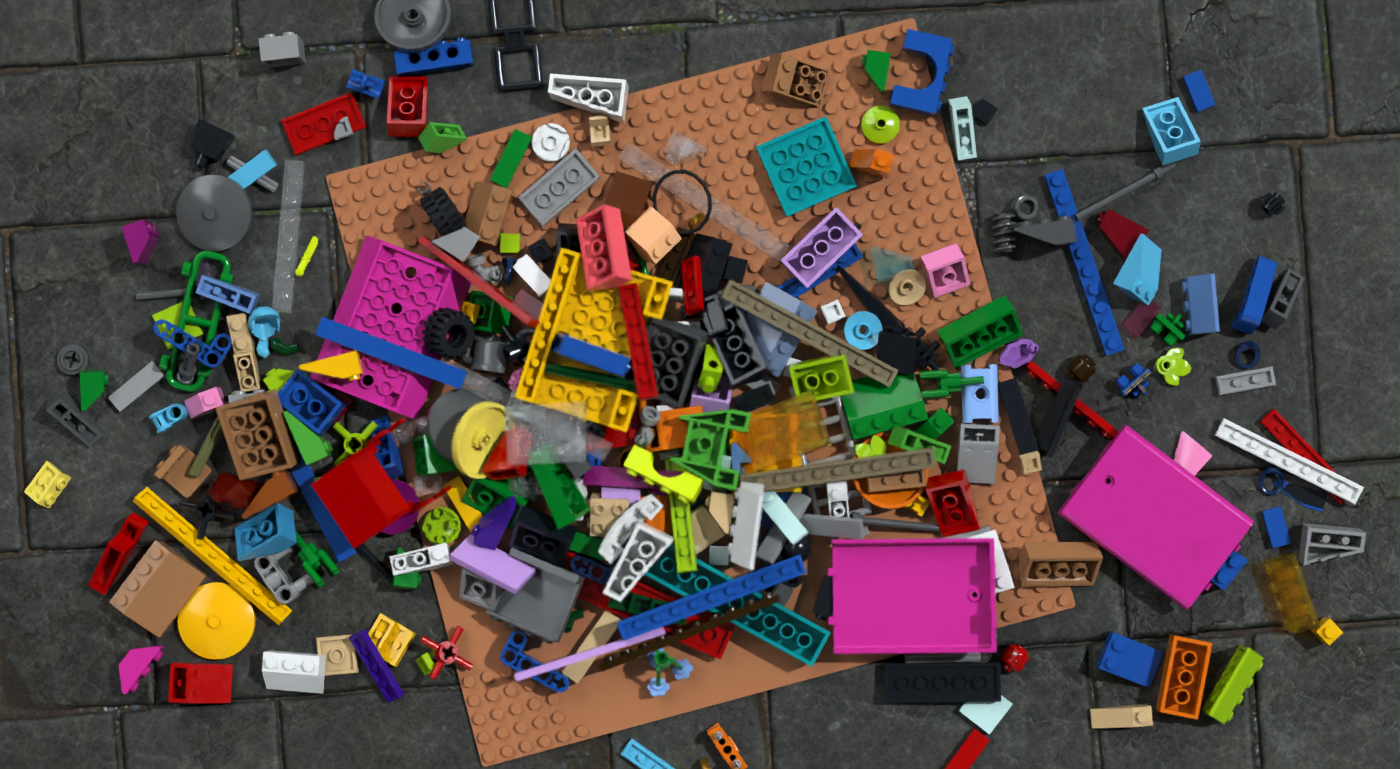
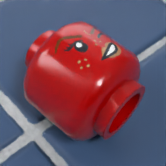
M1017 643L1015 645L1009 644L1000 657L1004 662L1002 666L1011 673L1013 670L1020 672L1029 661L1028 651Z

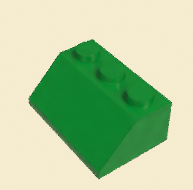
M488 477L473 478L462 502L485 515L512 495L516 496L515 511L507 525V528L512 530L533 491L512 479L492 481ZM469 495L472 496V498H473V500L475 501V503L471 501Z

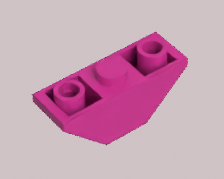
M163 645L135 648L128 652L119 664L123 694L126 695L136 691L140 685L138 681L141 677L145 678L152 670L150 668L151 664L154 661L158 662L164 654L161 652L165 648Z

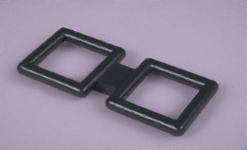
M488 0L492 34H505L506 40L505 46L494 48L497 87L500 92L540 88L543 86L539 44L537 42L525 43L524 32L537 29L534 0H526L529 24L499 27L496 0ZM532 50L535 80L505 84L502 54Z

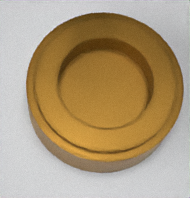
M703 213L697 214L688 222V226L691 230L698 227L706 216Z

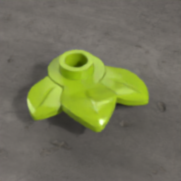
M1182 348L1169 349L1165 356L1159 357L1155 362L1156 371L1163 375L1165 382L1169 385L1178 386L1179 376H1185L1191 371L1190 364L1182 359L1184 349ZM1164 362L1167 363L1166 369L1164 368Z
M874 435L870 445H855V452L858 458L886 454V444L880 437Z

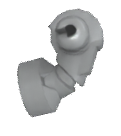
M477 254L466 258L467 267L472 268L483 279L490 283H497L502 279V270L498 266L483 267L486 262L484 254Z
M652 406L644 407L640 413L642 424H640L638 435L635 436L634 441L641 447H647L651 444L655 435L651 430V426H655L660 419V412Z

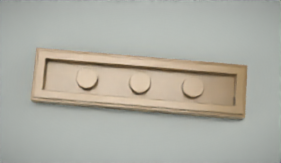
M606 610L575 654L605 645L618 627L617 622L622 621V619ZM597 656L567 665L562 673L578 684Z

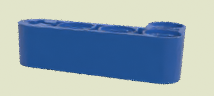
M1262 256L1257 257L1242 307L1234 318L1233 329L1251 335L1258 328L1264 314L1278 262Z
M164 319L156 321L153 326V330L159 338L186 353L187 346H190L191 343L199 344L202 350L197 356V361L209 368L218 367L232 345V340L228 335L220 334L209 347ZM166 324V329L170 332L172 328L175 329L170 339L166 338L169 335L164 331L159 333L158 325ZM176 334L184 335L185 340L182 344L174 342L173 338ZM220 338L228 340L229 344L226 348L218 346L217 341ZM210 354L217 355L218 362L216 364H209L207 362V357Z
M518 629L512 632L500 655L501 661L505 665L522 672L526 670L522 667L523 660H529L532 663L531 668L545 664L523 652L528 641V635L524 633V630ZM517 633L522 634L524 637V641L521 644L514 641V635ZM506 651L514 652V660L509 661L505 658ZM556 669L548 671L549 677L546 679H542L539 674L530 677L556 692H564L570 685L569 677ZM553 673L556 674V676L554 677L556 680H560L561 678H563L564 684H566V686L562 685L560 688L557 686L558 682L554 680L552 681V684L549 683V680L552 678Z

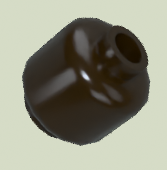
M1087 354L1077 355L1067 366L1070 372L1068 376L1075 381L1087 382L1096 372L1095 361Z

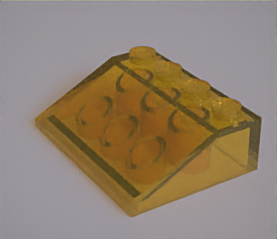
M813 390L751 413L747 434L745 433L748 452L756 472L768 470L832 445Z

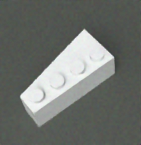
M550 74L548 93L552 100L597 115H607L609 119L625 123L629 89L626 80Z
M639 520L603 593L621 601L671 544L674 537Z

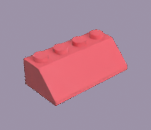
M604 204L577 218L576 222L587 289L592 291L616 288L632 281L620 209Z

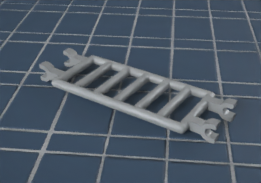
M790 387L789 391L794 407L786 409V414H798L834 403L838 415L801 424L800 433L838 422L841 423L843 430L841 434L802 444L801 441L802 466L853 459L856 453L855 445L841 396L798 405L794 387ZM846 441L848 452L807 463L805 451ZM826 483L806 485L814 515H822L820 507L828 505V498L818 500L815 488L826 486ZM857 489L847 492L848 499L861 496ZM861 496L864 507L849 511V518L851 512H858L861 515L870 514L872 512L871 504ZM863 525L864 534L868 535V527L867 525ZM830 536L831 544L832 540H839V538Z

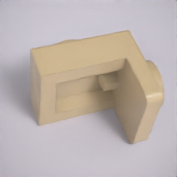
M596 115L589 117L592 147L611 145L608 116Z

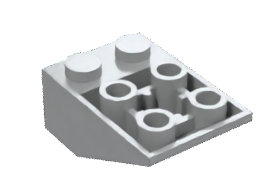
M958 424L956 471L965 469L969 483L995 484L1000 426Z

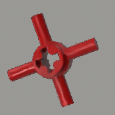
M460 626L456 627L450 640L438 644L424 635L420 639L421 643L435 650L434 656L437 663L429 675L433 680H436L444 664L455 662L467 670L472 668V663L458 655V649L455 645L464 630ZM443 649H450L451 651L447 660L444 658L445 653L442 652Z

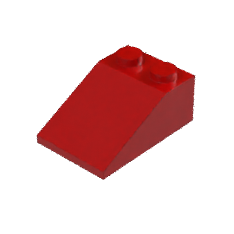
M389 76L388 137H419L427 126L428 77Z
M639 405L634 407L627 432L596 422L593 423L605 428L604 431L607 432L605 437H599L582 429L585 451L637 445L634 438L638 435V429L640 424H642L639 416Z
M965 469L928 477L926 492L942 536L947 537L980 530L971 486Z

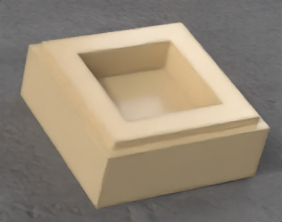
M1038 451L1019 455L1023 475L1042 470Z

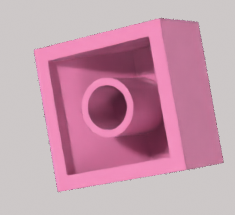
M957 243L921 256L923 268L935 298L971 285L965 258Z

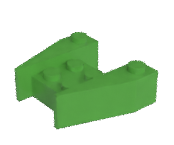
M731 409L680 415L679 420L689 422L682 459L671 457V461L715 487L735 491L740 471L721 467L727 432L731 430L747 434L751 413Z

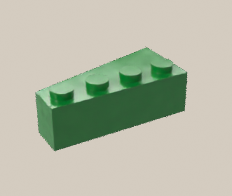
M553 442L527 456L558 529L578 520L590 510Z

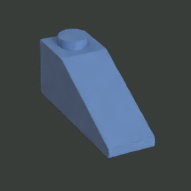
M205 275L201 276L196 290L197 294L249 314L256 308L261 295L246 288Z

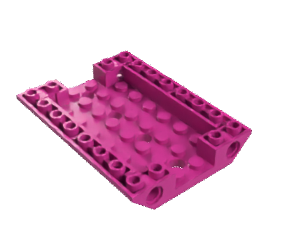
M367 235L333 321L441 361L442 356L431 353L425 347L426 343L422 339L424 337L422 330H425L424 323L428 321L429 315H433V311H439V308L442 307L461 312L472 283L451 267ZM410 267L415 268L417 271L414 278L406 276V271ZM396 303L402 305V311L399 314L392 312V306ZM451 328L447 332L446 340L451 333ZM325 339L317 361L357 350ZM360 351L358 352L364 371L363 375H359L360 379L348 381V379L312 372L310 378L415 420L419 418L434 380ZM366 375H371L374 379L371 386H366L363 383Z

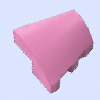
M1182 431L1174 453V461L1195 476L1212 455Z

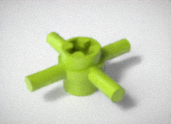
M372 421L362 433L350 434L339 422L335 423L333 428L345 439V451L334 464L336 466L357 451L367 447L366 438L377 428L378 424ZM354 438L361 443V446L356 449L352 448L354 446L352 441Z

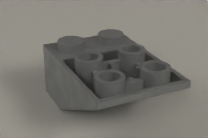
M1070 216L1057 217V221L1051 222V219L1037 220L1038 224L1032 225V222L1018 223L1019 227L1014 228V231L1055 245L1078 243L1075 219H1070Z

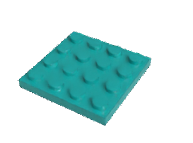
M827 116L756 146L786 218L857 187Z

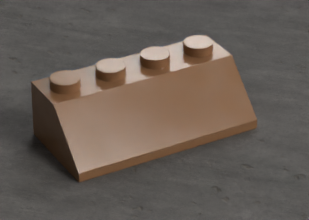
M1024 542L1019 556L1021 587L1094 586L1103 560L1098 544L1096 542Z

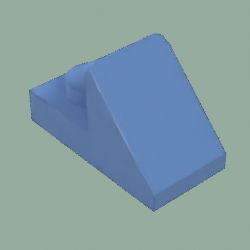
M738 442L731 443L732 469L740 471L737 481L740 482V474H746V467L742 466V463L757 462V460Z

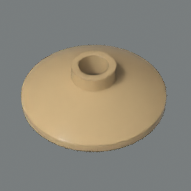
M901 271L891 280L889 295L897 304H913L923 296L926 289V281L918 271Z

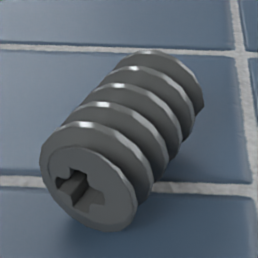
M993 214L996 217L991 219V222L997 225L993 226L992 230L997 231V233L993 234L992 237L998 239L993 242V245L998 247L993 250V253H1012V249L1016 248L1017 245L1011 242L1016 240L1017 237L1011 236L1012 233L1016 232L1011 228L1016 222L1010 221V219L1015 217V214Z

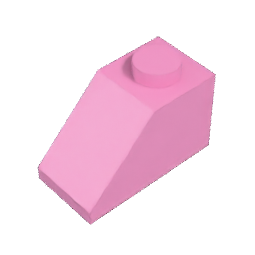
M214 387L198 393L184 401L190 419L214 411L217 406L226 404L220 387Z

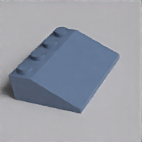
M768 282L764 284L758 294L810 323L818 312ZM748 312V319L773 371L772 375L779 377L800 340Z

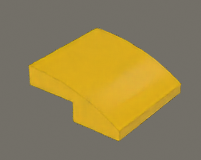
M382 613L379 614L368 633L382 658L395 667L398 666L416 635L415 632Z

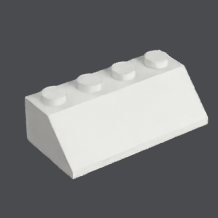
M741 481L740 487H736L735 499L739 500L738 506L733 508L732 517L736 518L735 525L731 524L730 536H734L733 543H729L728 555H731V562L753 570L764 484Z

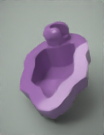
M1018 339L1014 343L1005 346L999 355L998 361L1002 365L1012 368L1020 367L1032 360L1035 353L1038 352L1039 346L1032 340Z

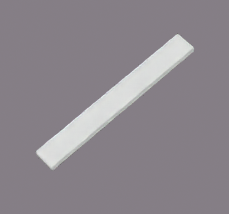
M1225 418L1222 419L1215 433V436L1353 504H1356L1364 489L1363 486Z

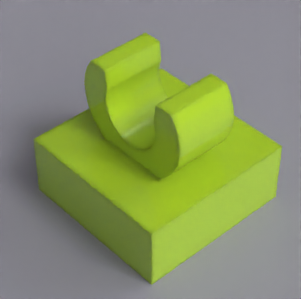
M434 651L429 654L427 652L415 660L425 676L432 672L437 663L432 660Z

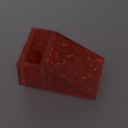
M221 472L207 495L212 496L214 501L222 503L231 502V506L245 508L251 504L259 493L262 483L248 478L240 480L238 475Z

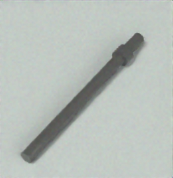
M1173 162L1161 168H1155L1147 176L1074 214L1075 219L1079 221L1153 180L1163 178L1164 174L1177 168L1176 164Z

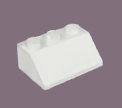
M274 650L263 652L262 673L266 689L323 694L326 655Z

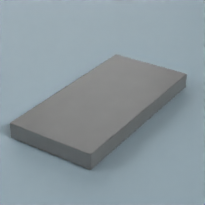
M575 148L522 193L518 199L540 225L544 227L601 177Z

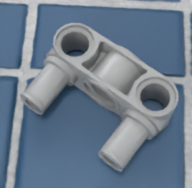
M290 547L282 552L257 557L254 561L255 568L266 586L272 591L277 600L283 604L294 601L299 597L302 590L314 583L308 574L294 583L290 582L285 572L277 564L279 563L278 560L292 551ZM262 558L268 559L269 565L267 568L261 566L260 561ZM285 589L291 593L289 600H285L282 597V592Z

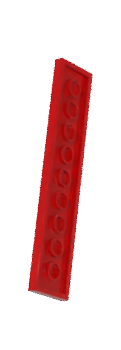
M569 551L562 568L581 575L572 570L571 560L577 554ZM579 559V561H574L577 564V568L584 566L586 567L585 572L588 573L589 567L592 565V563L589 562L587 566L582 563V559ZM598 566L592 569V574L596 577L601 576L603 573L602 569ZM585 577L578 598L626 619L638 615L608 607L610 596L603 593L606 586ZM639 581L629 591L669 602L678 600L676 597ZM703 611L687 617L685 626L674 623L663 626L667 637L674 635L673 631L684 627V630H688L691 628L690 624L700 620L703 624L709 621L708 617L715 614ZM727 622L679 642L721 660L735 624Z

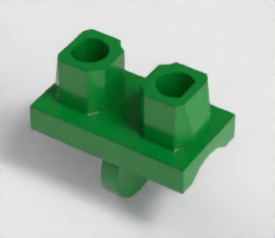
M1169 312L1166 317L1170 321L1161 313L1156 314L1153 317L1154 321L1149 327L1152 332L1157 335L1164 328L1168 334L1164 337L1163 341L1168 346H1172L1177 341L1184 339L1185 335L1174 326L1176 325L1179 329L1184 326L1179 321L1182 317L1180 314L1174 317Z

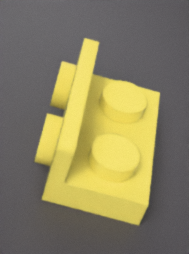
M46 461L24 492L37 504L50 508L62 490L67 486L71 477L61 472L51 462Z

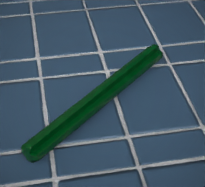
M547 362L545 366L546 374L637 392L635 380ZM656 385V386H657V391H658V394H659L660 386H659V385Z

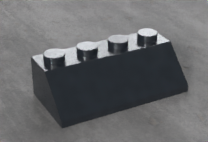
M734 304L724 307L723 311L729 331L712 336L711 339L731 384L737 386L753 383L772 374L773 371L745 310Z

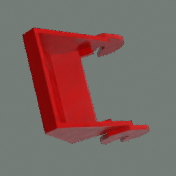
M405 418L397 421L389 429H384L366 443L367 447L357 451L311 484L354 549L408 513L412 512L415 514L452 489L449 485L423 503L419 501L413 504L411 500L405 502L374 454L379 452L376 447L382 444L380 440L402 426L407 421Z

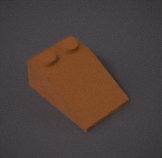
M280 470L271 474L272 478L266 481L243 513V519H250L274 504L281 503L300 493L301 490L291 471Z

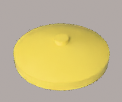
M485 401L474 405L463 415L456 427L452 442V455L455 465L463 474L477 479L487 477L482 472L483 467L506 429L515 428L512 415L507 408L495 402Z

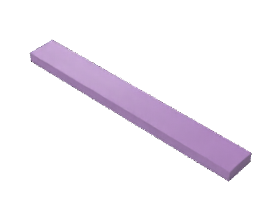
M660 627L625 641L622 639L515 673L514 676L516 681H520L664 635L665 630L664 627Z

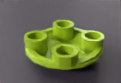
M437 507L426 515L422 530L430 542L436 545L450 544L458 537L461 531V522L459 516L453 510L447 507Z

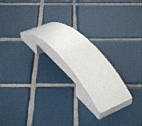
M652 494L635 503L609 530L600 546L599 553L612 564L623 552L624 549L621 545L633 533L638 521L643 522L646 518L652 520L664 506Z

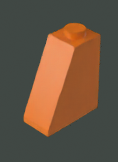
M854 149L849 168L886 179L894 154L877 149Z

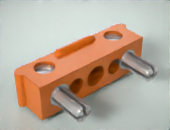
M719 722L706 730L722 758L727 761L731 769H746L748 767L740 755L738 747L732 738L727 736ZM722 738L725 740L723 744L719 742ZM725 746H730L731 751L725 752L723 748ZM735 755L736 758L732 760L730 759V756Z

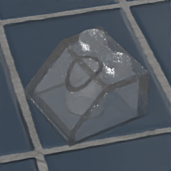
M673 131L663 150V154L667 162L676 165V163L681 165L706 157L708 148Z

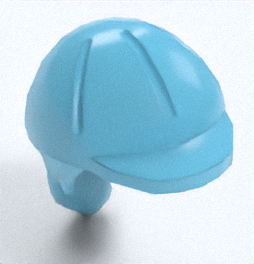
M268 306L255 308L248 319L249 329L258 338L257 353L263 358H267L270 355L268 337L274 335L276 330L279 332L281 322L279 313Z

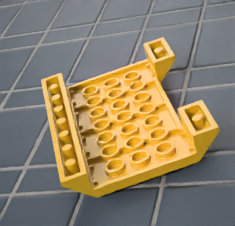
M561 248L539 317L540 323L536 327L515 398L627 432L638 394L545 373L546 363L550 362L622 378L626 376V373L623 377L551 351L557 333L565 334L626 356L631 360L618 287L589 291L587 289L582 255ZM630 270L632 281L623 285L637 283L643 316L646 315L662 320L673 282Z

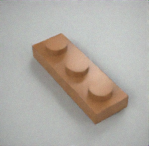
M925 469L867 477L868 492L926 487Z

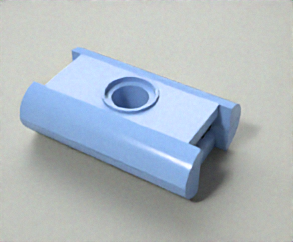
M961 365V378L984 376V384L962 386L963 423H973V419H989V423H998L997 365H987V369H971V365ZM977 389L984 391L982 399L976 397Z

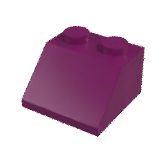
M143 219L121 226L132 261L140 266L147 264L158 243L157 236H159L156 225Z

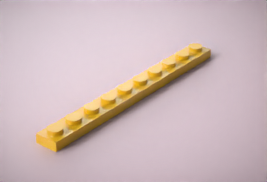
M148 487L134 498L133 502L276 624L280 625L291 614L293 610L287 605L280 603L273 593L207 537H204V539L197 538L198 530Z

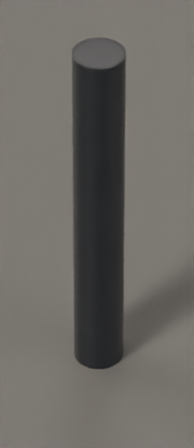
M364 544L358 546L357 549L391 584L393 574Z

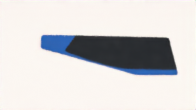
M1276 479L1274 486L1277 488L1279 481ZM1284 481L1282 492L1307 508L1323 511L1327 493Z

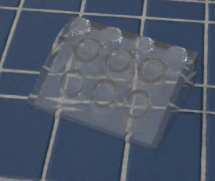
M586 402L505 406L508 465L586 461Z

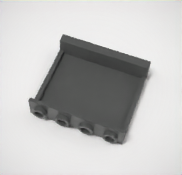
M511 548L509 555L536 568L535 574L516 594L503 589L495 610H486V613L490 614L491 619L502 622L504 620L508 622L507 626L518 630L520 627L524 629V633L527 635L542 637L541 641L545 643L560 642L585 577Z

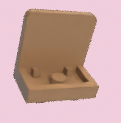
M185 445L174 446L168 453L170 455L166 461L162 460L157 465V471L154 475L159 479H165L184 497L189 498L210 475L212 469L205 464L199 477L190 475L189 471L197 455Z

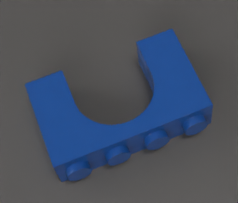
M907 29L902 51L928 58L935 68V79L930 86L924 89H912L894 85L889 104L890 107L930 116L940 112L942 101L939 100L940 93L944 94L946 82H943L944 75H948L950 64L947 61L948 57L953 55L955 45H952V39Z

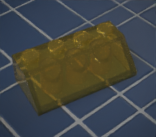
M1284 552L1264 559L1266 563L1263 565L1267 575H1270L1272 581L1270 582V588L1273 593H1276L1278 599L1276 605L1279 612L1282 611L1284 617L1282 623L1285 630H1288L1290 633H1298L1320 628L1296 554Z

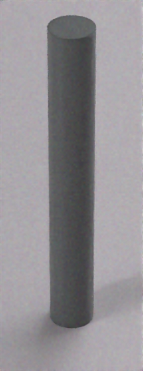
M186 288L136 293L137 300L179 297L185 295Z

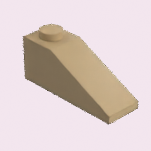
M1148 704L1090 709L1092 729L1153 726L1152 708Z

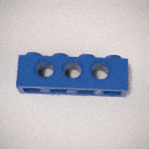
M466 38L455 39V42L451 43L440 41L433 47L419 52L394 51L398 76L475 66L470 40H466ZM452 49L458 51L455 58L448 57V53ZM433 52L439 54L438 59L435 61L429 60V56ZM414 55L420 56V60L416 64L410 62L411 57Z

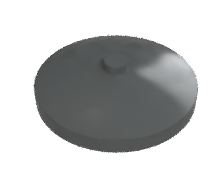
M378 0L374 17L377 30L388 45L404 52H419L433 47L444 38L451 24L452 12L448 0Z
M213 174L196 178L184 188L178 199L176 215L180 230L189 242L206 251H223L236 246L245 238L252 224L253 209L247 192L238 182L223 175Z
M467 388L453 389L441 395L432 404L427 416V434L436 452L449 462L455 464L452 455V442L459 421L474 405L490 401L485 395Z

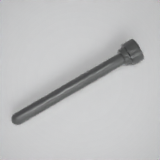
M851 512L850 518L862 519L863 525L940 531L938 524L864 517V515L858 512Z

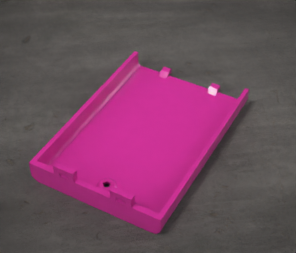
M1126 424L1122 426L1113 440L1106 445L1097 461L1082 481L1078 482L1070 493L1069 498L1057 512L1058 515L1185 610L1190 608L1203 589L1208 591L1212 585L1209 583L1232 551L1237 552L1240 549L1241 545L1238 543L1254 523L1253 519ZM1107 478L1111 480L1109 484L1106 483Z
M994 538L832 540L833 568H828V576H833V617H829V625H834V654L996 652L997 621ZM973 592L978 594L976 598L972 597Z

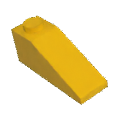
M358 351L299 365L301 370L348 379V381L360 379L359 375L364 374Z

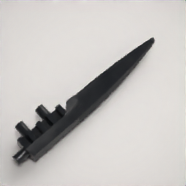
M838 265L837 270L867 311L878 317L882 328L886 332L918 336L916 362L923 369L929 366L932 370H938L940 366L934 361L938 354L934 353V351L940 347V344L935 340L930 346H927L926 342L920 339L927 332L923 327H920L915 333L911 327L905 329V324L858 280Z

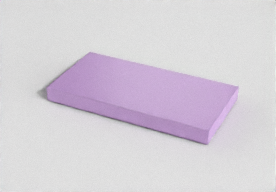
M471 534L449 557V560L513 594H516L535 574L536 568L498 548L492 550L473 544L474 536Z

